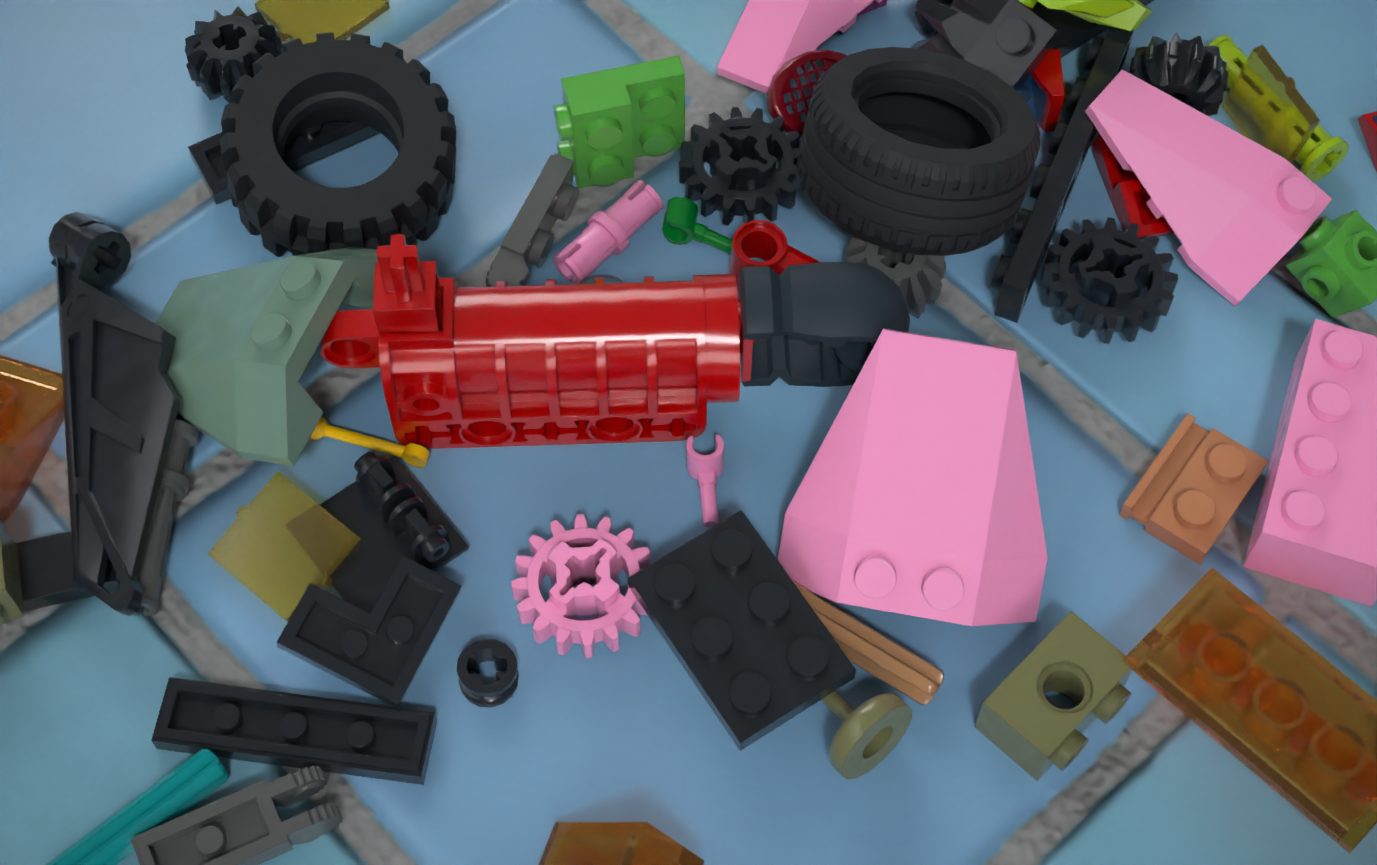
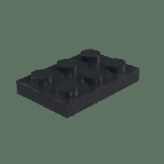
M742 510L628 578L630 590L740 751L855 679V667Z

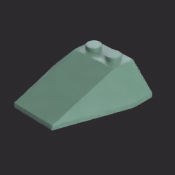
M347 247L302 254L181 280L155 324L176 337L173 352L171 351L167 376L180 400L177 416L244 459L295 466L323 414V411L298 381L340 305L373 308L375 263L378 262L377 249Z

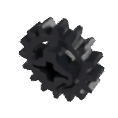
M732 107L730 119L723 120L715 112L709 114V128L706 129L703 126L694 124L691 127V141H682L680 146L679 183L685 184V198L691 201L701 199V215L704 217L709 216L715 210L721 211L722 223L727 226L733 221L735 215L743 216L745 223L755 220V215L763 213L770 221L777 220L778 204L792 209L795 206L796 192L804 191L797 171L800 134L797 131L783 134L784 119L780 116L773 119L770 123L764 122L763 109L756 108L751 118L742 117L738 107ZM777 160L780 163L781 171L776 168ZM705 162L710 164V174L713 175L712 177L707 174L704 168Z
M1107 218L1104 229H1096L1089 219L1083 220L1079 235L1066 228L1061 233L1059 244H1051L1048 249L1040 279V285L1047 288L1044 299L1045 306H1061L1057 322L1060 325H1064L1072 320L1080 323L1078 336L1083 339L1094 329L1100 331V337L1104 344H1110L1113 333L1121 331L1128 342L1135 341L1140 326L1149 332H1153L1157 327L1160 316H1167L1174 299L1173 292L1178 281V274L1169 272L1174 259L1172 254H1156L1155 251L1160 239L1154 235L1141 240L1137 237L1139 225L1136 223H1132L1124 232L1117 230L1114 218ZM1081 259L1082 262L1077 263L1075 272L1069 273L1070 267ZM1147 287V294L1137 302L1136 297H1139L1141 289Z

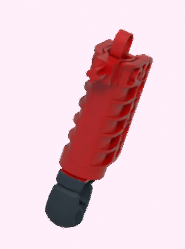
M395 234L391 235L390 246H378L376 250L378 262L375 263L373 309L337 311L321 340V356L330 364L342 368H380L384 396L394 435L405 446L409 443H414L426 449L684 441L688 440L690 436H693V438L698 437L705 431L707 427V403L739 402L740 376L744 387L770 386L779 377L788 385L831 387L853 385L882 329L909 332L910 316L900 287L881 270L864 263L821 262L790 265L780 275L769 266L743 267L739 272L738 294L735 274L693 275V281L654 282V276H644V282L605 283V278H595V284L557 285L556 279H546L545 285L508 286L506 280L496 281L495 287L460 288L459 283L454 282V278H439L436 261H420L417 245H407L405 235Z

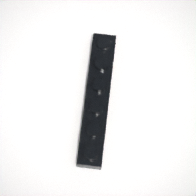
M1109 27L1105 38L1095 35L1084 64V69L1091 71L1088 80L1077 77L1066 106L1067 111L1073 112L1071 120L1067 122L1059 119L1048 148V153L1055 155L1051 166L1043 163L1040 164L1032 183L1029 197L1037 199L1032 211L1021 208L1015 222L1010 242L1017 244V248L1013 257L1002 254L995 269L990 285L991 289L1000 291L995 316L1018 323L1097 131L1085 110L1122 70L1134 30L1127 31Z

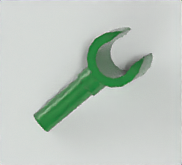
M674 197L669 200L662 228L667 241L672 244L682 245L695 240L731 255L733 239L710 230L703 224L696 223L698 206L693 201L682 197Z

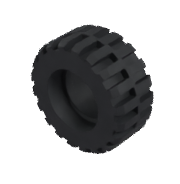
M334 32L316 34L315 42L303 44L301 39L297 38L282 44L281 55L274 57L271 53H266L252 64L254 77L251 78L248 75L241 76L231 90L233 102L224 107L221 119L223 136L220 138L228 191L232 204L239 209L240 220L251 235L257 236L261 234L263 247L277 257L283 256L286 251L291 252L292 256L347 247L377 249L378 246H390L391 235L395 234L405 235L407 245H414V237H417L420 241H427L437 229L438 216L446 214L451 202L452 184L455 183L456 126L454 115L448 112L449 100L441 85L437 83L430 84V71L416 59H412L408 64L404 62L402 49L388 42H384L381 48L370 45V36L351 33L350 40H337L334 38ZM332 121H358L368 124L371 128L384 135L398 151L397 158L384 173L365 184L349 188H330L313 184L295 174L283 161L285 151L305 130L314 125Z

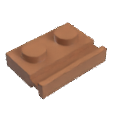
M1187 413L1124 502L1119 516L1126 520L1129 517L1146 526L1145 532L1201 565L1262 475L1269 460L1214 428L1210 432L1194 423L1196 418Z

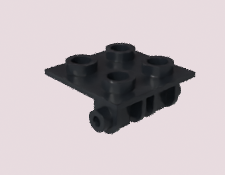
M367 452L355 462L354 469L358 473L354 483L287 526L339 596L368 613H371L402 555L435 572L469 549L465 541L397 457L394 456L388 459L386 456H377L375 452Z

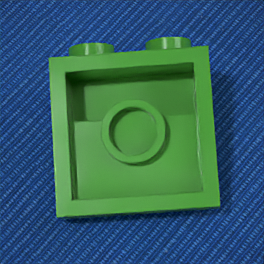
M679 55L561 78L563 103L553 106L556 127L561 141L557 142V151L559 155L574 161L573 175L578 188L594 185L607 186L619 180L633 178L634 158L646 155H663L671 150L680 149L682 141H685V72Z

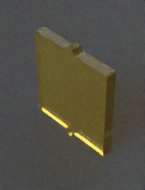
M259 0L254 4L256 11L261 12L262 16L278 30L281 40L292 41L300 38L303 44L315 42L316 34L334 32L335 39L347 40L351 37V33L358 32L390 9L388 0Z
M1264 45L1252 50L1222 104V107L1245 137L1282 156L1291 164H1293L1320 122L1319 118L1295 88L1294 79L1285 75Z
M277 471L247 507L241 506L237 509L236 514L238 518L208 552V555L288 622L309 583L319 588L321 586H330L332 583L330 575L360 541V538Z

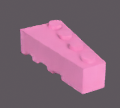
M1315 319L1295 358L1243 567L1373 607L1377 601V336Z

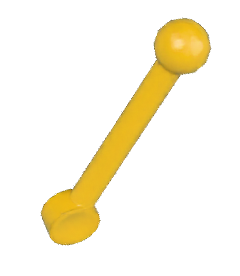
M322 416L310 436L311 439L317 440L326 436L400 457L406 463L419 468L425 467L430 457V452L421 445L409 443L407 446L333 426L328 424Z

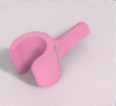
M715 434V452L709 455H701L694 451L693 436H690L686 443V468L689 475L698 480L703 526L713 527L719 523L716 486L717 478L724 470V442L721 436Z

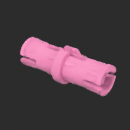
M637 180L612 206L610 205L604 212L596 211L587 220L589 226L574 241L553 257V263L559 273L568 282L571 280L573 284H582L611 255H620L629 247L630 242L628 240L635 232L664 208L658 193L649 184L645 186L644 181Z

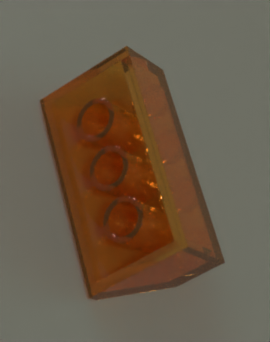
M1212 567L1126 655L1123 662L1348 853H1351L1377 823V700Z

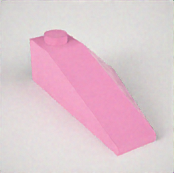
M749 0L717 66V74L767 94L773 75L785 62L805 52L817 51V48L838 30L844 33L854 25L857 15L873 1L880 3L883 0Z
M1123 69L1085 110L1122 168L1133 171L1151 197L1146 204L1156 219L1164 217L1182 245L1177 250L1188 267L1233 306L1237 305L1301 239L1332 200L1328 194L1287 159Z

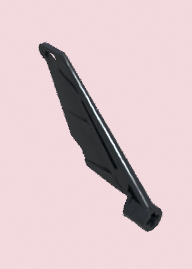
M74 212L64 215L55 223L49 236V250L54 258L51 264L56 267L73 580L115 611L131 616L138 611L144 595L137 576L180 400L167 376L171 351L173 352L176 337L101 292L103 288L114 282L126 271L131 259L130 243L122 233L106 226L95 218L80 212ZM109 559L122 585L113 593L103 587Z

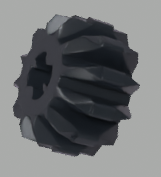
M239 6L231 15L226 16L221 15L215 10L213 21L211 22L195 21V35L185 38V53L188 61L186 67L189 76L197 87L202 88L203 93L207 95L209 100L223 96L228 103L233 102L231 90L241 76L248 75L251 78L254 77L252 65L266 53H271L274 57L282 54L281 37L279 32L275 30L274 25H268L261 12L246 16Z
M1177 32L1168 41L1152 36L1148 47L1136 48L1135 55L1131 59L1130 71L1128 72L1207 116L1218 113L1219 106L1223 102L1224 91L1227 90L1229 76L1228 71H1226L1227 63L1220 57L1219 47L1203 46L1201 36L1191 40L1181 39Z

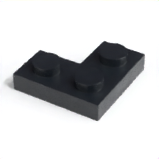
M403 555L371 613L309 583L278 638L277 647L393 707H399L458 597L462 586Z

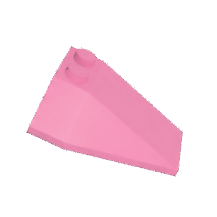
M883 328L785 512L778 562L791 580L811 592L836 603L967 626L1036 622L1048 556L1016 350Z

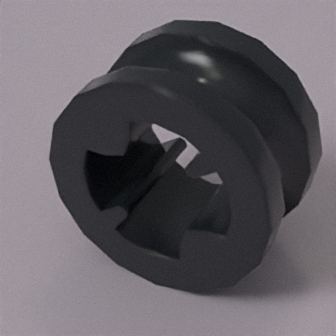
M483 639L473 642L462 651L457 662L458 682L462 694L470 703L479 707L492 708L505 703L513 696L518 687V664L514 652L507 644L498 640ZM494 661L496 671H506L505 674L496 672L497 682L491 684H482L479 674L470 673L472 671L480 673L479 663Z

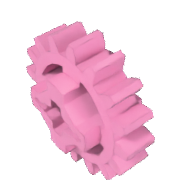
M584 514L577 515L574 529L567 531L557 520L550 522L552 538L546 541L539 536L532 535L529 538V546L533 557L517 556L515 560L517 575L520 578L512 580L511 584L514 600L521 602L517 605L521 624L535 622L532 627L534 640L539 644L548 640L552 635L555 636L558 654L563 656L569 651L572 643L582 644L585 658L593 657L595 643L604 641L612 652L619 650L618 633L623 630L627 634L637 637L641 633V621L637 614L647 615L629 586L625 597L620 594V588L617 584L619 572L623 569L627 578L649 566L650 551L648 547L633 550L635 546L634 531L628 528L617 536L613 535L611 518L605 516L599 522L596 529L587 528ZM545 575L550 578L552 586L549 590L550 598L546 602L540 593Z

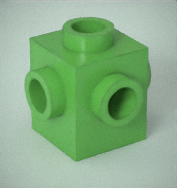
M1357 210L1334 220L1324 216L1314 221L1298 241L1301 247L1285 266L1300 281L1305 292L1316 299L1332 318L1372 304L1377 298V231L1366 222Z

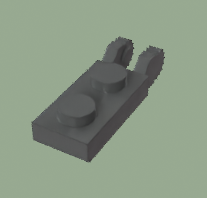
M556 153L550 155L505 236L501 248L490 266V271H487V287H495L496 281L506 280L508 286H526L529 270L532 265L539 268L542 267L553 244L554 234L550 233L557 219L566 221L569 218L578 197L579 188L572 185L573 160Z
M313 765L304 769H298L295 773H289L267 784L265 780H261L133 837L131 842L140 865H260L293 850V844L308 843L323 834L334 831L343 822V818L338 806L335 803H328L314 807L310 811H304L287 820H281L277 807L294 805L305 798L319 793L327 785V779L322 768Z

